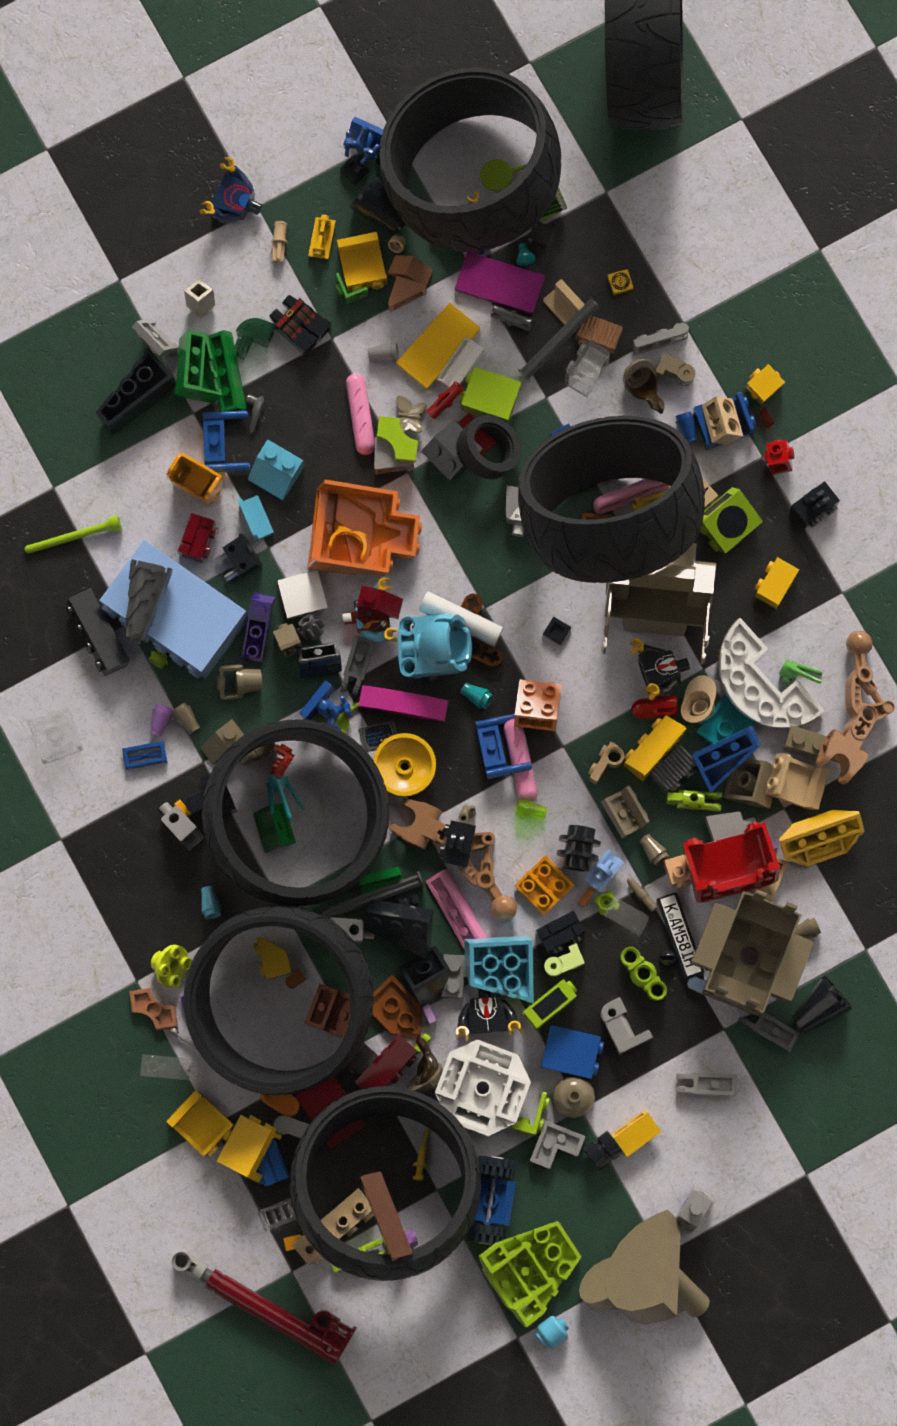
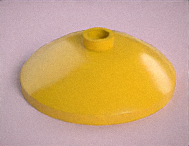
M401 733L390 736L379 745L373 758L383 777L387 792L396 796L404 797L420 793L431 783L436 771V759L432 748L425 740L413 734ZM408 764L409 768L404 771L401 769V765Z

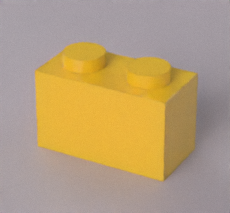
M778 557L775 562L770 561L765 569V572L768 573L764 580L760 578L754 588L757 590L755 597L777 609L799 569Z

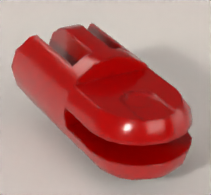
M671 695L670 697H655L653 700L649 698L638 699L632 704V713L639 719L676 716L677 697Z

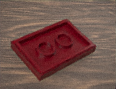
M335 1077L326 1080L325 1083L300 1092L295 1096L311 1121H313L323 1109L346 1094ZM362 1119L354 1121L337 1131L326 1144L331 1150L366 1127V1124Z

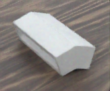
M465 337L436 380L446 388H449L454 381L462 385L468 373L472 371L484 353V348Z

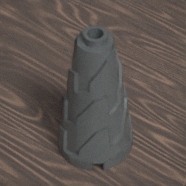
M131 559L125 634L126 637H129V642L140 644L141 640L145 641L149 628L153 624L157 607L162 600L164 590L167 588L172 576V568H167L165 573L166 568L164 566L139 560L137 563L136 560Z

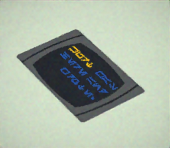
M389 721L359 728L362 746L366 751L376 749L385 739L396 735L395 722Z

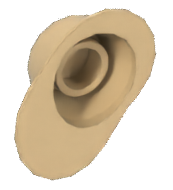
M705 675L697 676L688 684L681 705V715L685 721L702 724L712 717L715 710L714 701L717 687L710 677Z

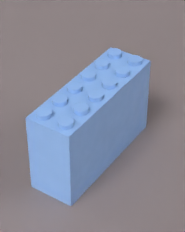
M143 540L99 600L103 606L102 609L113 620L117 617L121 625L126 628L131 559L136 560L137 563L139 560L164 566L166 568L165 573L167 568H172V576L167 588L164 590L153 624L150 626L144 642L148 643L151 641L156 650L163 654H170L171 660L180 667L183 664L187 666L188 672L199 679L201 676L206 679L247 623L248 614L246 610Z

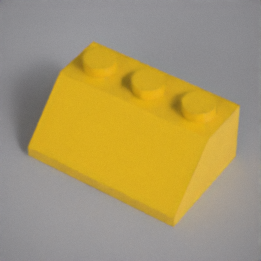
M665 716L663 719L659 717L651 726L654 730L649 735L645 733L637 742L640 744L635 751L631 749L624 757L626 760L624 766L642 782L684 736L687 729L668 716Z

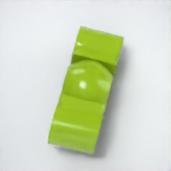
M625 948L621 953L620 961L627 968V971L630 972L632 982L636 986L643 988L642 990L647 993L651 1000H662L667 993V987L657 976L655 966L648 961H644V957L640 956L636 948ZM633 952L636 956V961L628 963L624 959L625 953ZM638 970H648L649 978L646 980L640 979L638 977ZM652 986H660L663 990L662 995L659 997L654 996L651 993Z

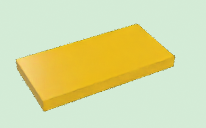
M449 302L398 359L396 365L428 390L436 381L463 339L466 337L472 340L480 332L481 328Z

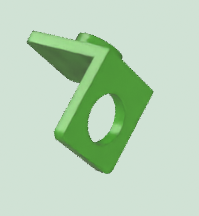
M339 273L336 274L338 282L335 285L339 296H344L347 304L369 295L367 287L348 294Z

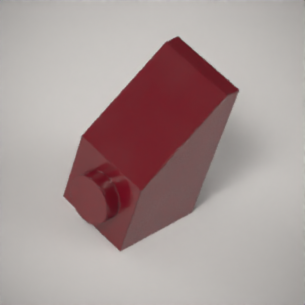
M362 585L357 609L399 620L403 598L381 589Z

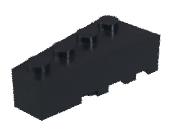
M149 347L145 350L143 357L133 365V369L127 377L120 381L118 388L108 396L96 411L99 420L112 436L176 387L173 375Z

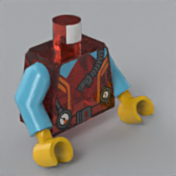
M381 578L378 583L371 586L387 591L393 588V586H386V582L390 578ZM359 596L354 601L355 611L342 613L344 625L356 624L357 632L362 637L375 643L388 640L398 641V638L392 637V634L398 632V630L391 628L389 617L357 609Z

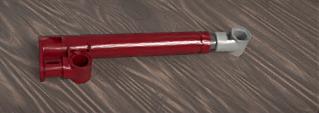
M177 1252L172 1257L173 1268L198 1283L200 1281L204 1282L206 1289L211 1292L213 1291L216 1295L333 1365H336L357 1329L356 1326L351 1328L344 1324L339 1317L327 1310L317 1312L311 1323L308 1324L228 1275L222 1274L223 1272L218 1269L214 1271L208 1269L209 1265L188 1252ZM180 1255H184L188 1259L187 1265L183 1268L177 1264V1258ZM326 1314L329 1317L330 1322L327 1326H321L318 1323L319 1315Z

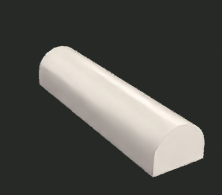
M429 591L426 593L419 608L420 612L428 616L450 613L460 615L466 621L464 627L469 629L472 637L495 647L504 627Z

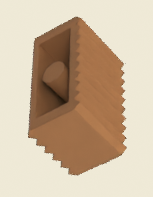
M591 315L577 330L575 340L583 347L589 348V346L597 348L599 353L605 355L609 353L614 354L623 327Z

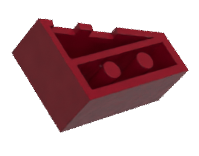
M398 1033L389 1046L384 1048L377 1059L369 1065L355 1083L362 1089L388 1086L391 1082L395 1084L404 1075L401 1071L406 1066L410 1068L417 1061V1050Z

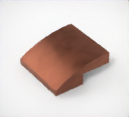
M319 983L304 1024L344 1038L350 1018V995Z

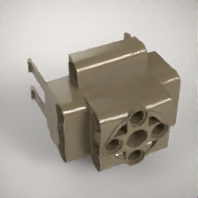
M693 543L683 555H680L678 559L660 570L639 578L628 579L627 581L606 583L604 617L607 618L604 627L605 639L604 643H602V653H606L610 617L623 618V626L626 631L684 636L687 625L703 627L701 664H704L706 659L704 649L707 647L710 638L708 636V622L713 599L716 563L695 561L696 544Z
M756 890L754 894L743 891L740 894L735 910L722 904H714L691 962L693 965L709 971L702 994L756 1016H761L764 1013L770 996L787 1003L792 1001L814 942L795 934L802 914L795 912L798 906L789 902L785 906H781L766 900L767 893ZM745 948L754 950L757 954L756 963L750 966L742 963L740 960L741 950Z

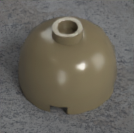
M567 1076L554 1087L552 1095L553 1105L564 1117L571 1119L581 1118L588 1114L594 1105V1089L590 1082L583 1077Z

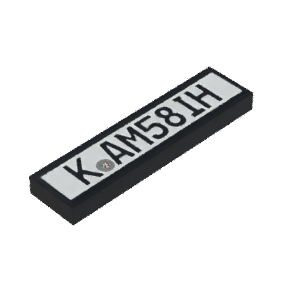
M677 892L657 898L656 901L684 980L705 973L704 969L691 963L697 948Z

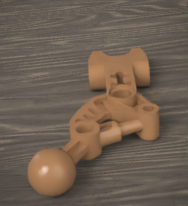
M861 630L852 632L846 641L847 650L854 656L855 669L847 678L845 686L846 711L850 718L841 733L833 729L826 736L820 746L816 765L820 768L826 765L831 758L837 760L841 767L839 782L843 785L848 783L866 762L868 754L860 749L875 722L895 710L894 703L888 700L884 702L876 691L878 687L872 680L873 672L867 666L866 655L872 649L873 642L870 635ZM861 687L867 696L870 695L875 704L869 705L862 702Z
M404 798L402 805L415 813V821L408 827L392 824L389 830L408 844L425 850L429 840L439 845H446L447 838L441 840L439 833H444L445 824L438 821L442 811L425 802ZM491 832L475 833L470 855L475 851L484 849V857L480 862V872L474 868L470 857L467 868L457 867L470 884L485 890L492 901L490 905L492 916L500 922L510 921L517 913V905L511 897L502 895L495 884L493 875L494 861L491 860L495 836Z

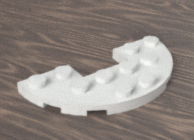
M741 618L737 619L728 630L719 655L721 682L733 705L752 721L774 728H789L791 725L799 726L821 715L824 710L797 680L780 693L759 670L754 662L768 648Z

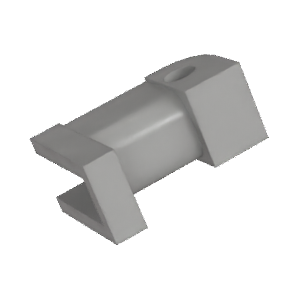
M620 997L605 1004L601 1010L602 1021L619 1054L653 1038L650 1030L637 1036L634 1035L624 1015L627 1010ZM609 1010H613L615 1012L614 1017H610L608 1015Z

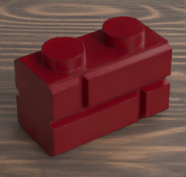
M191 513L177 551L178 554L203 563L204 558L208 559L211 552L209 543L211 539L216 538L218 532L215 521Z

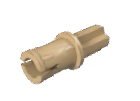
M276 221L274 223V238L271 239L273 244L272 261L281 263L284 261L285 245H287V223Z

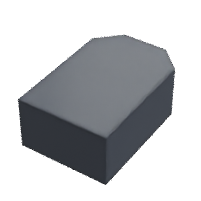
M695 976L690 977L687 982L688 988L703 995L702 991L706 982Z

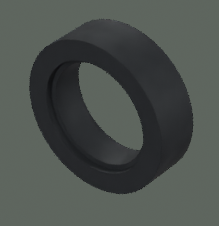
M493 415L476 417L461 431L458 438V450L462 461L474 474L485 479L503 477L517 465L521 457V444L516 432L506 421ZM476 432H489L500 441L505 452L502 463H492L479 453L474 441Z

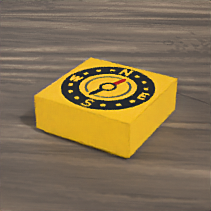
M628 269L608 274L613 295L633 290Z

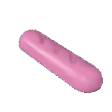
M351 374L346 380V390L355 447L360 454L369 455L375 449V438L366 382L362 375Z
M642 479L597 497L593 502V509L597 514H605L633 503L637 497L642 499L666 490L670 485L656 480Z
M514 719L508 720L504 725V735L511 765L531 763L524 727L514 726ZM533 768L530 771L514 773L513 777L518 798L525 803L534 801L537 797V786Z

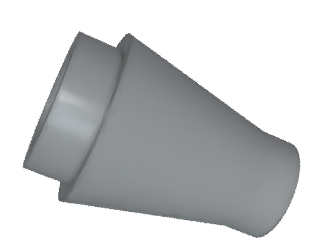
M391 341L368 348L369 360L394 362V360L399 359L398 344Z

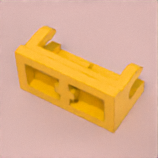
M643 1110L611 1135L625 1156L628 1157L662 1131L650 1114Z

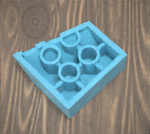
M528 936L464 939L465 965L470 986L534 1003L532 939Z

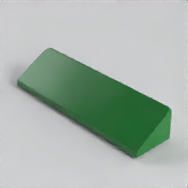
M222 330L208 336L213 356L214 371L217 372L218 376L216 378L218 387L222 392V396L219 398L221 412L246 410V403L232 332Z

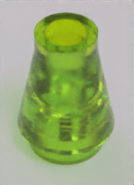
M525 798L524 800H517L515 816H519L520 819H545L547 807Z

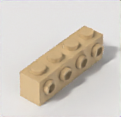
M358 1188L320 1221L340 1240L344 1235L350 1237L358 1230L357 1224L362 1220L366 1223L374 1215L367 1197ZM305 1235L292 1244L308 1265L312 1263L317 1265L324 1259L309 1243Z

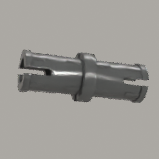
M495 305L492 309L491 318L506 322L508 326L514 325L528 332L530 331L531 323H533L532 318L517 314L515 310L509 311L501 308L498 305Z

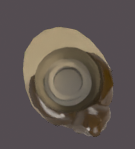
M639 359L631 363L625 369L623 375L624 388L633 397L646 400L651 409L663 414L664 402L657 396L659 380L653 365L647 359Z
M419 1034L416 1036V1044L423 1053V1056L418 1064L417 1074L410 1080L406 1089L416 1092L433 1093L436 1091L443 1069L431 1052L427 1041Z

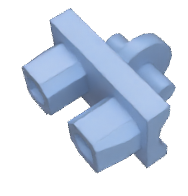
M607 849L584 880L601 893L624 862Z

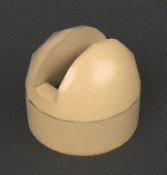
M399 235L391 237L388 242L389 249L395 253L402 252L406 244L405 238Z

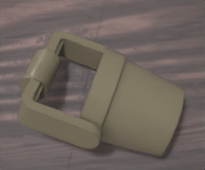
M242 665L221 666L219 668V676H217V689L220 692V697L224 700L243 698L245 693L261 691V670L243 669ZM224 671H234L236 693L224 694Z

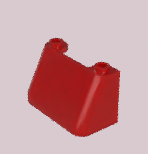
M765 822L748 824L744 834L703 844V841L697 838H692L682 845L697 903L709 902L739 894L743 891L747 892L776 883L779 879L780 866Z

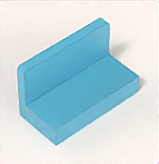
M258 495L242 501V498L238 499L239 506L254 541L257 542L274 535Z

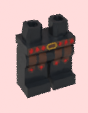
M288 295L282 302V305L288 311L283 315L278 309H275L269 315V318L275 325L276 331L306 357L318 344L317 340L320 342L332 329L331 322L321 317L301 298L297 300L293 296Z

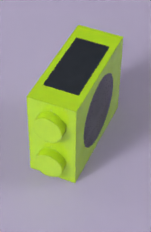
M732 487L704 511L700 532L704 536L707 535L710 539L709 545L713 550L726 554L763 521L741 490Z
M563 979L524 1010L523 1016L537 1031L576 999L577 995L575 993L577 989L570 981L566 983Z

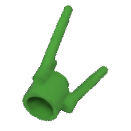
M786 660L779 672L783 676L782 681L789 685L793 683L791 679L795 680L798 675L818 684L822 682L820 679L801 670L822 675V671L798 664L795 661Z

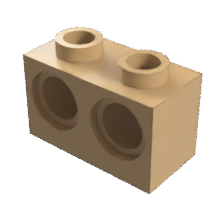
M716 396L702 405L712 443L730 445L743 437L733 399Z

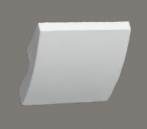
M318 570L278 580L287 619L328 609Z

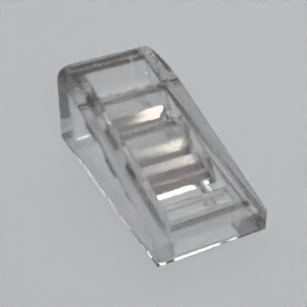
M291 1198L258 1211V1216L265 1233L297 1220L291 1206ZM283 1206H286L290 1215L289 1218L286 1217ZM278 1209L281 1221H278L274 1210ZM267 1213H270L271 1219L273 1221V1224L271 1225L267 1218Z

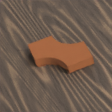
M151 988L129 991L132 1013H142L150 1017L157 1031L178 1027L175 1006L164 1005L158 1002L153 996Z

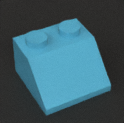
M267 440L256 457L248 481L283 501L303 470L304 462L299 457Z

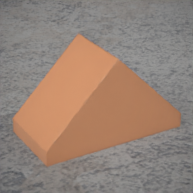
M395 255L388 275L422 283L427 287L433 269L415 256Z
M397 276L388 301L389 311L392 312L426 295L427 289L425 284Z

